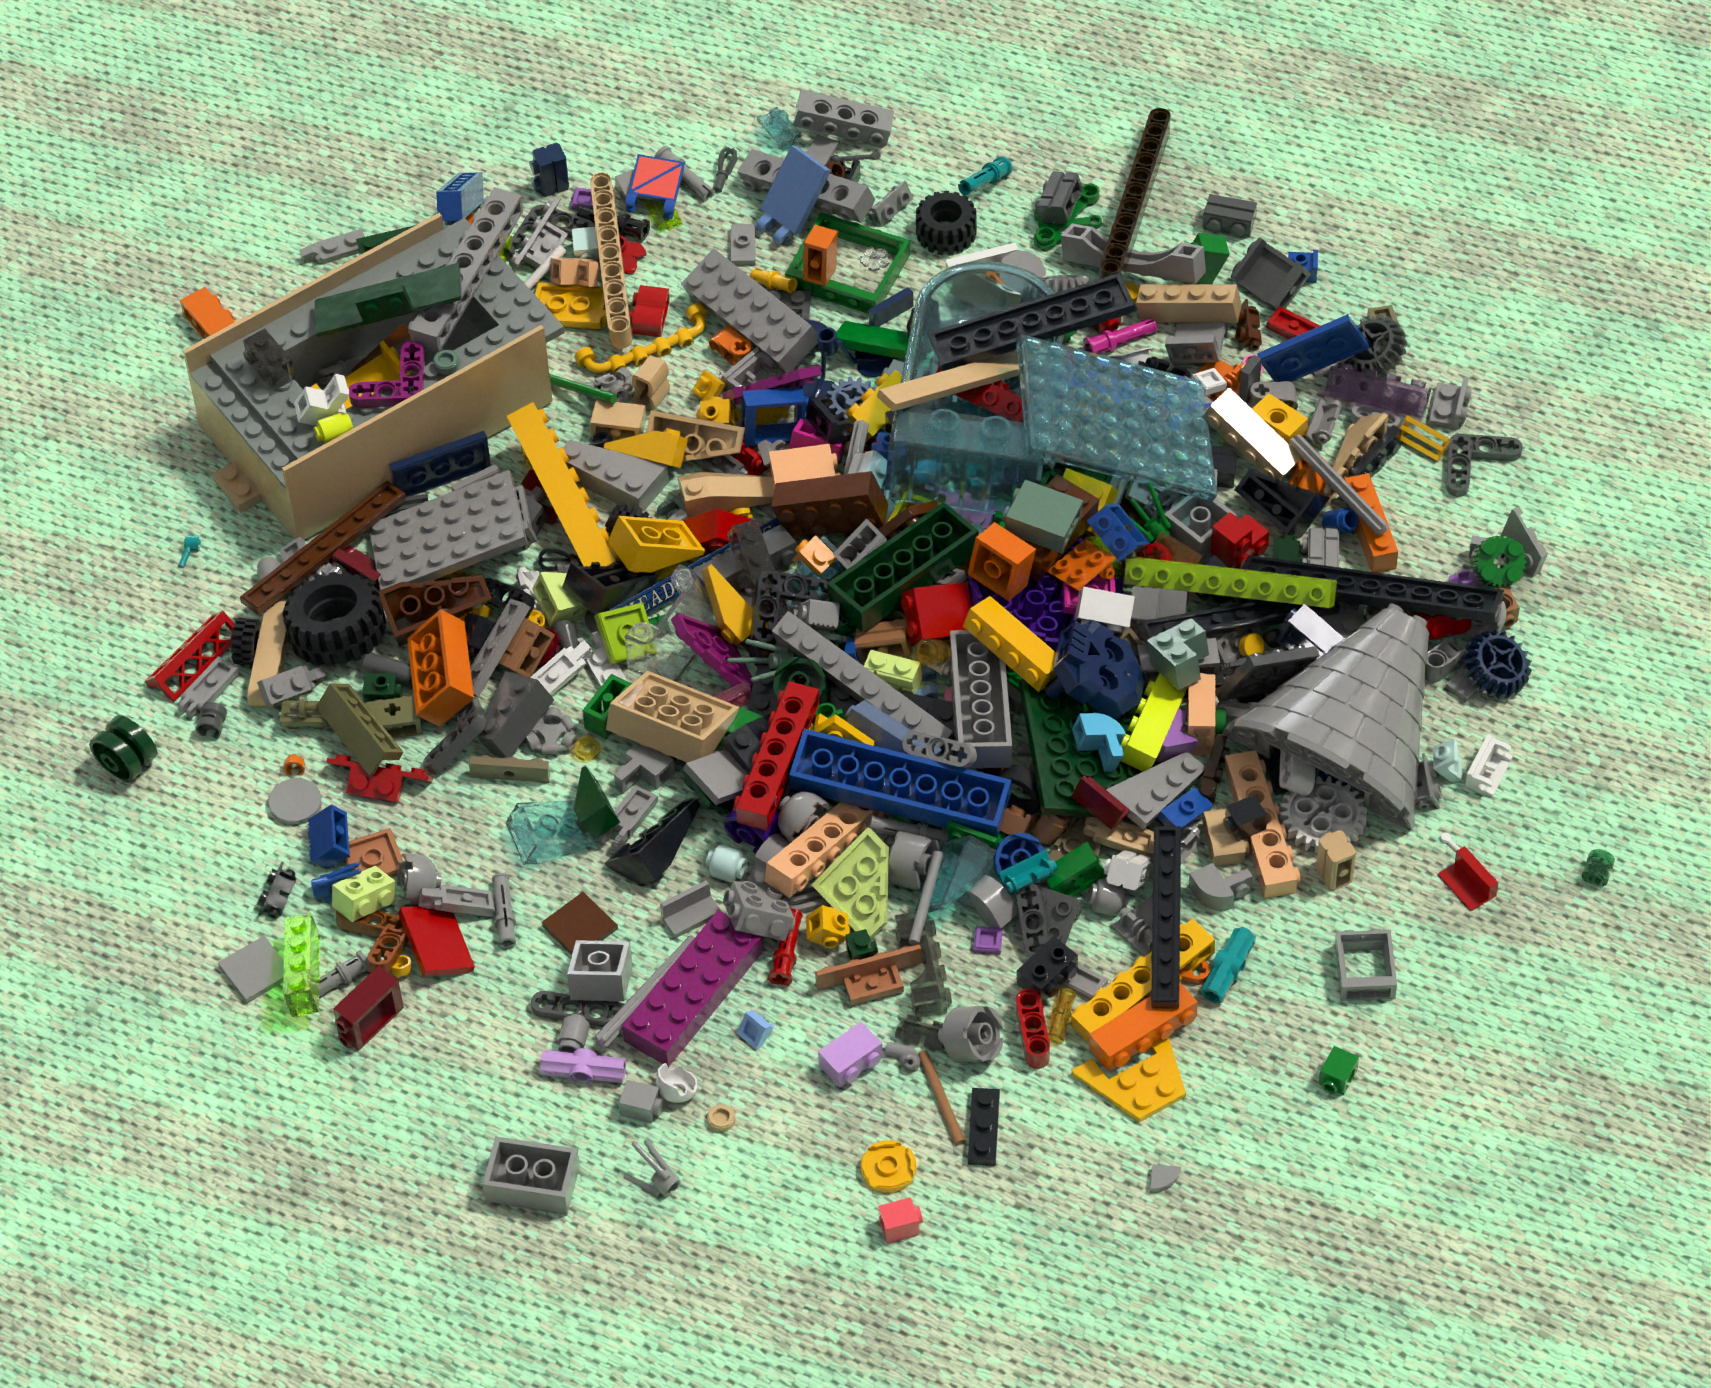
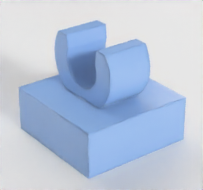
M754 1010L745 1012L737 1034L757 1050L764 1045L774 1025L769 1024L762 1015L757 1014Z

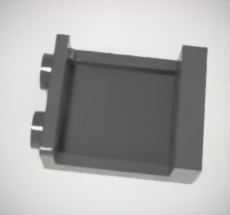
M1259 237L1249 245L1247 254L1242 261H1239L1234 266L1231 278L1259 299L1278 310L1280 307L1287 308L1311 273L1298 262L1295 263Z

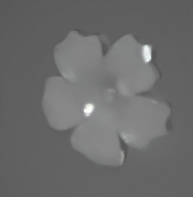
M873 247L866 248L864 256H860V263L864 267H868L869 271H878L880 267L886 268L889 265L888 251L885 248H878L876 251Z

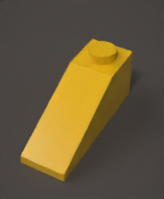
M666 428L665 433L652 431L604 443L603 448L681 468L688 439L680 437L681 431Z
M710 564L701 573L715 619L722 631V637L728 643H733L736 646L750 635L753 609L716 568Z

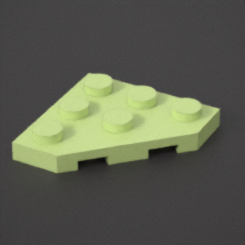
M867 827L811 885L833 908L848 914L849 925L855 931L866 929L871 939L887 924L889 847L871 828Z

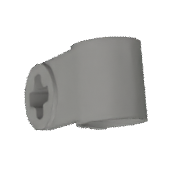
M1260 381L1251 386L1250 393L1252 398L1249 400L1248 405L1251 409L1268 393L1295 410L1298 408L1296 388L1290 381Z
M1447 636L1437 646L1428 651L1425 680L1439 682L1454 670L1459 669L1465 662L1462 659L1465 650L1455 644L1451 636Z

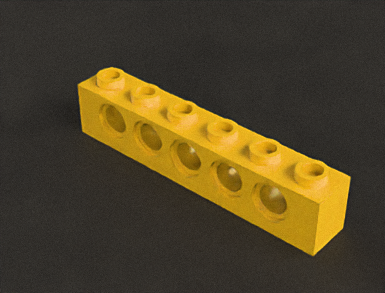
M1193 918L1186 924L1180 925V949H1186V951H1180V970L1185 968L1193 971L1200 965L1201 961H1206L1215 953V939ZM1152 951L1146 956H1140L1126 972H1120L1105 989L1100 988L1085 1005L1081 1004L1075 1008L1071 1015L1072 1028L1086 1042L1089 1043L1090 1033L1151 996ZM1138 981H1146V983H1144V984H1139V983H1137V982H1138ZM1118 997H1125V998H1127V999L1118 1000V999H1116V998H1118ZM1098 1013H1105V1014H1107V1015H1105V1016H1097L1096 1014H1098Z

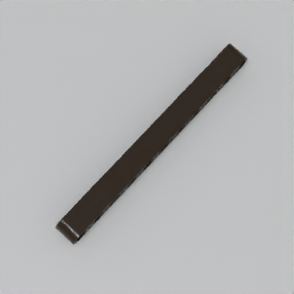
M1155 108L1149 113L1100 263L1099 279L1118 273L1124 278L1170 135L1171 113L1167 109Z

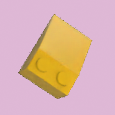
M618 516L608 539V542L626 568L633 573H651L701 556L705 552L684 521Z

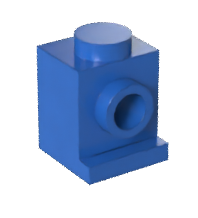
M1313 249V253L1288 252V258L1295 263L1298 262L1311 273L1306 282L1316 283L1318 250Z

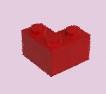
M718 508L683 520L705 550L704 554L698 557L707 556L709 552L716 551L755 529V520Z
M1230 512L1212 526L1211 556L1215 555L1227 568L1242 569L1248 555L1255 556L1258 554L1260 556L1266 552L1269 546V531L1248 514L1239 519Z

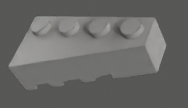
M569 440L563 447L570 460L566 462L568 469L573 467L580 479L576 483L616 504L622 505V503H626L628 507L632 504L635 509L640 507L642 508L641 512H644L669 483L668 466L665 464Z

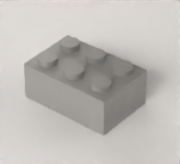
M495 1136L482 1184L485 1202L568 1214L580 1168L578 1149Z

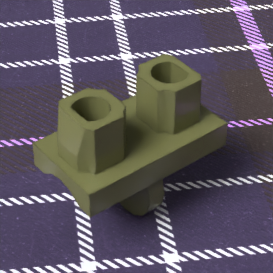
M300 695L299 701H282L280 726H286L288 729H298L299 727L324 729L328 726V723L317 710L319 701H307L306 695Z

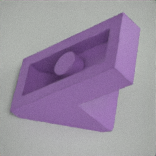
M1180 709L1177 710L1155 760L1156 762L1167 761L1184 752L1193 753L1198 740L1185 734L1188 726L1184 723L1187 712Z

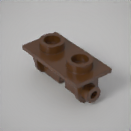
M1245 299L1241 305L1235 340L1238 341L1239 350H1242L1245 346H1250V349L1257 350L1262 344L1261 330L1258 329L1260 327L1259 311L1254 306H1248V299Z

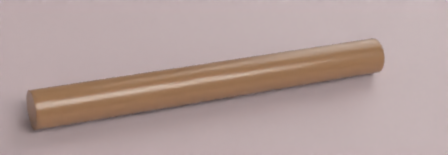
M923 1050L918 1053L920 1063L955 1146L964 1144L966 1141L927 1050Z

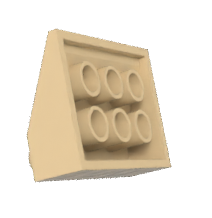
M646 671L610 703L606 730L615 733L619 737L638 742L644 747L660 751L666 756H672L688 763L714 752L738 714L740 707Z

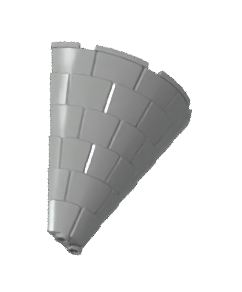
M1389 604L1388 608L1381 610L1357 628V631L1331 647L1330 651L1277 687L1276 691L1228 723L1223 731V736H1227L1228 739L1252 751L1256 750L1258 754L1270 759L1274 752V747L1363 791L1364 807L1412 830L1415 826V798H1417L1420 732L1422 731V704L1429 632L1426 629L1427 621L1417 615L1411 617L1403 613V609L1399 606Z

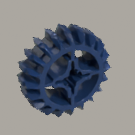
M1496 629L1490 632L1487 630L1483 631L1480 635H1475L1471 639V642L1464 649L1465 652L1462 659L1465 662L1462 668L1468 670L1465 677L1473 680L1471 686L1477 685L1479 693L1487 691L1488 698L1495 694L1497 699H1500L1504 696L1508 698L1519 693L1528 683V676L1532 671L1529 666L1532 660L1526 658L1529 651L1521 649L1523 642L1517 644L1514 641L1515 635L1508 638L1506 631L1499 634Z

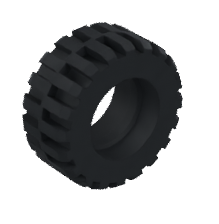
M331 572L326 576L321 574L315 576V579L312 581H305L302 583L301 588L297 587L292 592V597H288L283 609V621L293 651L306 662L310 661L313 665L317 666L324 664L326 667H334V664L342 666L347 665L349 661L354 660L356 662L360 660L362 655L373 651V646H378L386 631V617L377 588L369 580L364 579V577L357 574L352 576L349 572H342V574ZM342 617L334 621H328L333 618Z

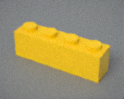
M991 596L970 608L963 627L1038 692L1046 688L1047 684L1058 677L1053 670L1056 652Z

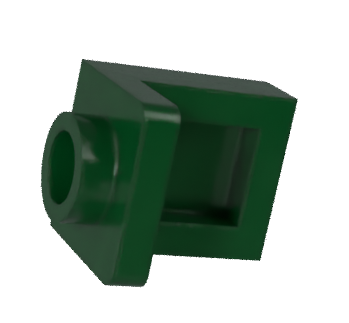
M1281 534L1280 538H1274L1272 558L1298 562L1300 541L1296 540V536Z

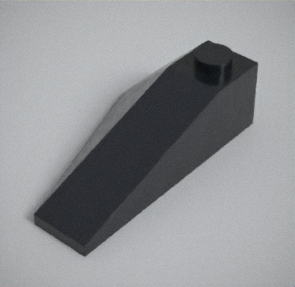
M699 796L680 802L659 818L660 823L642 831L640 835L643 838L631 845L630 843L625 844L605 862V865L638 885L650 882V884L658 882L664 877L663 872L671 865L701 805L697 800Z

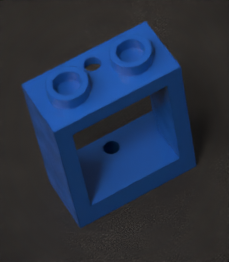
M802 387L742 391L741 427L745 428L743 435L745 447L758 446L757 444L764 440L772 444L777 440L790 443L792 431L799 420L804 419L808 421L805 415L809 397L804 396ZM794 405V423L756 425V408Z
M1119 503L1104 506L1087 520L1119 562L1126 561V558L1135 557L1150 544ZM1126 525H1130L1131 529L1129 531L1125 528Z

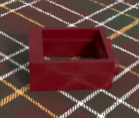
M378 965L333 1008L338 1039L345 1047L350 1048L352 1046L359 1051L404 1008L399 980Z

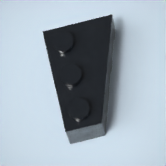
M1252 470L1247 471L1234 489L1284 533L1296 536V538H1301L1330 499L1324 495Z

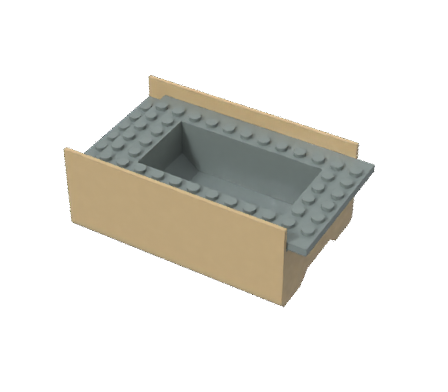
M438 213L183 350L199 425L231 463L213 473L214 482L240 513L262 501L293 539L300 536L306 540L332 525L386 481L392 484L389 464L484 431L488 438L511 425L507 415L534 402L537 409L551 403L553 399L546 343L564 334V326L506 262L497 255L442 350H452L458 354L459 369L450 375L438 373L434 368L433 361L437 353L425 350L424 390L393 407L358 408L351 406L346 409V413L351 419L353 429L326 444L322 441L318 442L313 429L316 426L298 422L294 402L305 386L311 387L317 384L321 390H324L328 384H321L319 379L327 377V375L318 377V370L335 365L339 360L346 361L357 356H361L364 359L401 324L408 328L412 319L415 320L419 311L317 337L315 333V300L447 266L451 260L453 250L458 248L463 233L469 230L471 224L463 218L444 229L442 215ZM412 370L413 373L407 376H416L419 372L416 370ZM409 386V395H412L414 392V386ZM386 390L379 395L381 397H389L392 392Z

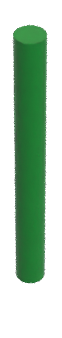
M550 374L551 385L612 404L617 401V395Z

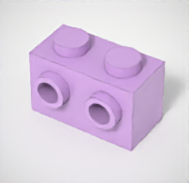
M862 1022L818 1051L819 1067L839 1088L846 1083L855 1081L860 1073L867 1068L875 1067L883 1058L882 1042Z

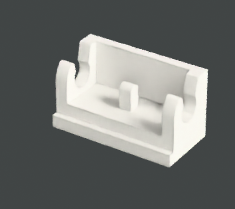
M1487 734L1467 772L1465 787L1493 797L1513 758V755L1507 753L1510 751L1511 746Z

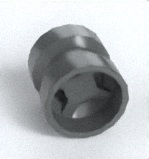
M204 703L200 711L201 718L198 719L195 727L196 731L201 736H206L207 730H214V737L218 738L223 729L221 723L226 719L227 710L218 703Z

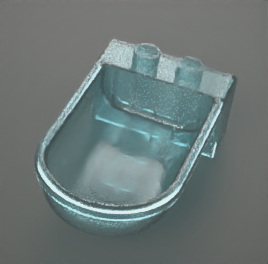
M968 262L941 271L923 286L917 297L900 383L936 373L939 362L929 340V332L1056 292L1048 283L1034 273L1018 266L1001 262ZM1063 335L1019 348L1018 350L1027 348L1041 360L1040 369L1001 380L1010 384L1009 389L1015 391V394L1030 401L1022 422L1011 421L953 394L896 410L888 447L885 498L919 504L936 500L938 505L945 502L948 506L955 509L995 514L997 510L1004 513L1007 506H1012L1014 491L1016 488L1020 489L1025 480L1042 485L1047 438Z

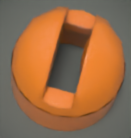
M296 754L289 755L284 761L283 770L285 774L293 775L291 764H296L295 769H300L297 775H303L305 770L303 757Z

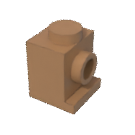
M1012 805L1011 808L1006 809L1000 831L1008 835L1015 833L1032 835V826L1038 821L1039 815H1025L1026 810Z

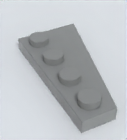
M1184 752L1106 790L1131 810L1127 817L1144 830L1157 818L1162 809L1174 802L1204 774L1206 766L1190 753Z

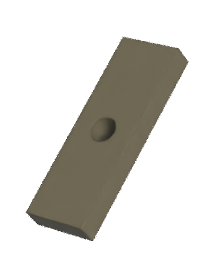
M488 755L470 756L469 759L471 778L546 783L550 781L549 762L542 759L493 758Z

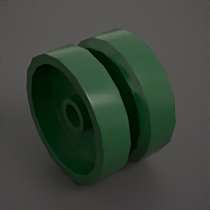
M122 715L115 716L106 724L105 731H99L89 743L90 750L99 764L126 783L132 782L141 773L142 767L148 766L158 754L156 745L145 730L136 722Z

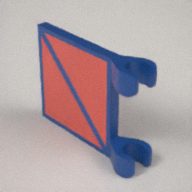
M638 154L625 201V211L634 213L637 198L639 197L665 202L663 217L673 219L685 162Z

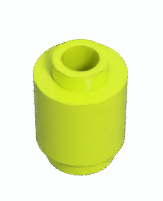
M338 413L317 420V426L313 428L318 442L322 441L326 444L353 429V425L347 413L343 415Z

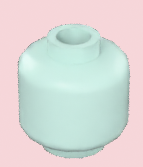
M725 844L718 845L714 851L710 850L706 858V865L709 866L710 875L729 883L736 881L738 878L741 879L747 869L748 860L744 857L743 851Z

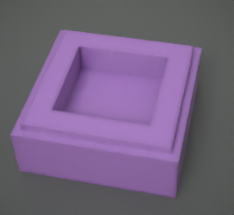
M575 187L571 209L578 210L580 206L593 209L591 189Z
M976 926L974 953L1001 954L1003 928Z

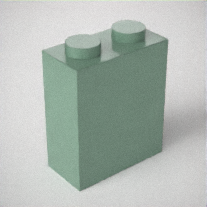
M1025 480L1020 489H1015L1012 497V506L1005 508L1002 516V521L1005 522L1004 529L1020 539L1062 554L1081 517L1083 500Z

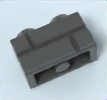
M1053 171L1049 180L1044 182L1042 196L1037 198L1035 203V210L1043 223H1068L1083 189L1079 174L1075 172H1066L1064 174L1063 172Z
M1209 194L1203 214V228L1214 233L1220 231L1231 233L1236 237H1250L1256 219L1257 202Z

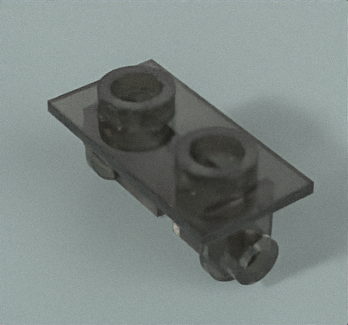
M907 1014L906 1018L898 1016V1020L903 1023V1026L897 1027L895 1037L900 1038L901 1042L919 1046L921 1036H925L924 1047L940 1052L943 1049L945 1050L944 1044L938 1038L939 1029L943 1027L942 1022L933 1021V1024L930 1025L923 1023V1018L910 1014Z

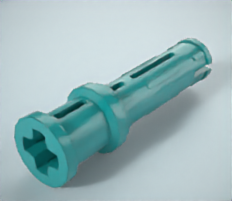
M1000 156L993 162L984 164L981 171L960 181L958 184L959 191L963 195H968L987 183L994 184L1001 177H1008L1013 169L1011 161L1004 156Z

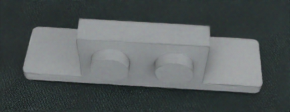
M556 196L553 202H547L542 210L544 217L542 220L536 219L531 228L533 234L531 237L526 235L522 241L520 248L523 250L520 254L515 252L509 265L512 266L511 269L515 273L523 261L538 268L559 245H563L568 233L548 222L555 212L561 197Z

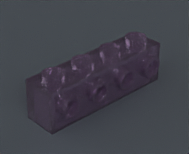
M1338 362V366L1332 365L1330 367L1324 395L1424 418L1431 388L1425 387L1426 382L1412 379L1411 383L1401 381V376L1387 373L1385 378L1377 376L1376 370L1363 368L1362 372L1352 370L1353 365Z

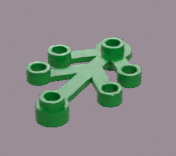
M1088 183L1082 186L1080 199L1077 201L1067 224H1056L1055 222L1051 227H1048V223H1043L1036 210H1034V218L1038 221L1039 227L1034 234V244L1041 249L1055 247L1057 243L1061 242L1062 233L1060 232L1063 229H1067L1072 223L1094 227L1095 229L1100 228L1102 218L1099 215L1075 218L1088 204H1094L1099 200L1100 190L1097 185ZM1096 220L1098 223L1094 224L1091 221Z

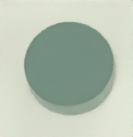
M452 350L439 351L433 359L435 370L442 375L453 374L460 366L458 354Z

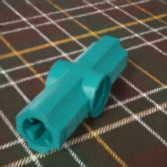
M1245 927L1235 928L1224 949L1218 950L1212 963L1211 972L1201 989V995L1206 1000L1216 1004L1223 1003L1233 982L1238 981L1237 976L1240 971L1244 970L1246 958L1256 942V936Z

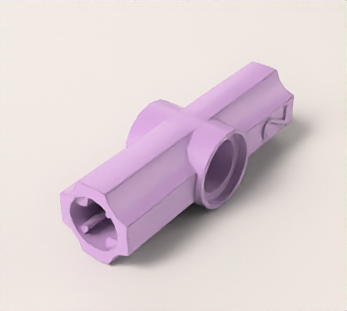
M585 1048L576 1049L574 1053L548 1050L542 1052L541 1075L565 1077L574 1083L576 1081H586L587 1084H591L593 1080L623 1083L626 1058L597 1056L594 1051Z

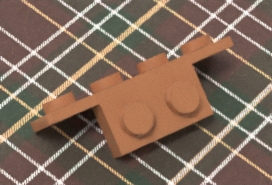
M904 946L899 950L877 953L872 957L861 960L854 959L838 966L824 967L815 972L817 990L844 984L851 1006L904 992V986L898 969L922 963L921 946Z

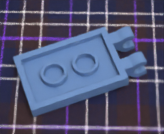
M791 146L760 208L765 214L757 221L755 228L761 232H764L765 229L771 231L775 226V222L778 221L782 224V227L775 232L772 240L781 245L782 241L786 244L789 243L793 233H801L831 170L798 146Z

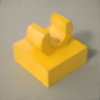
M703 370L692 392L702 400L708 401L709 397H719L726 384L711 372Z

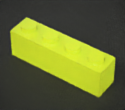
M1159 673L1155 682L1149 681L1143 693L1147 696V699H1141L1135 711L1139 716H1133L1127 730L1131 734H1126L1120 744L1123 748L1122 762L1142 772L1152 767L1188 686L1178 690L1161 673Z

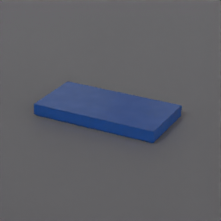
M1349 314L1261 351L1257 353V356L1261 358L1262 366L1274 382H1293L1369 349V345Z

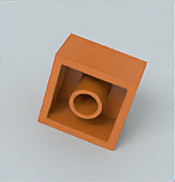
M994 522L976 537L967 575L1007 601H1010L1027 586L1036 549Z

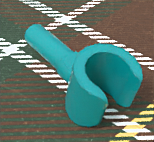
M188 535L185 537V549L178 567L184 568L191 550H200L199 545L201 541L199 536Z

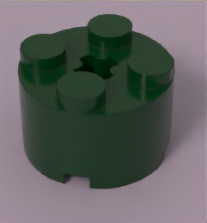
M792 657L785 660L776 669L773 689L777 699L780 691H785L789 681L819 689V705L825 703L828 699L829 686L820 665L814 660Z

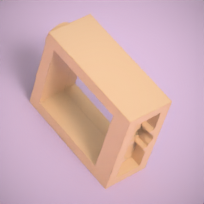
M1200 673L1201 679L1188 685L1187 735L1198 740L1191 755H1210L1215 742V675Z

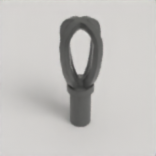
M725 147L720 151L717 178L713 189L717 192H722L725 181L738 160L737 150L734 148ZM732 154L728 166L723 170L725 158L727 155Z

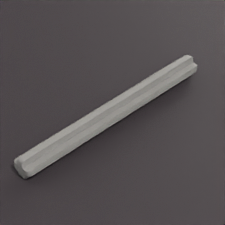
M1296 434L1294 438L1290 439L1292 448L1377 535L1381 536L1388 530L1386 522L1301 435Z
M692 935L688 936L595 1035L598 1046L607 1047L620 1034L624 1022L695 937Z

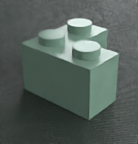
M1192 618L1147 640L1151 665L1178 690L1201 679L1198 660L1209 655L1205 630Z

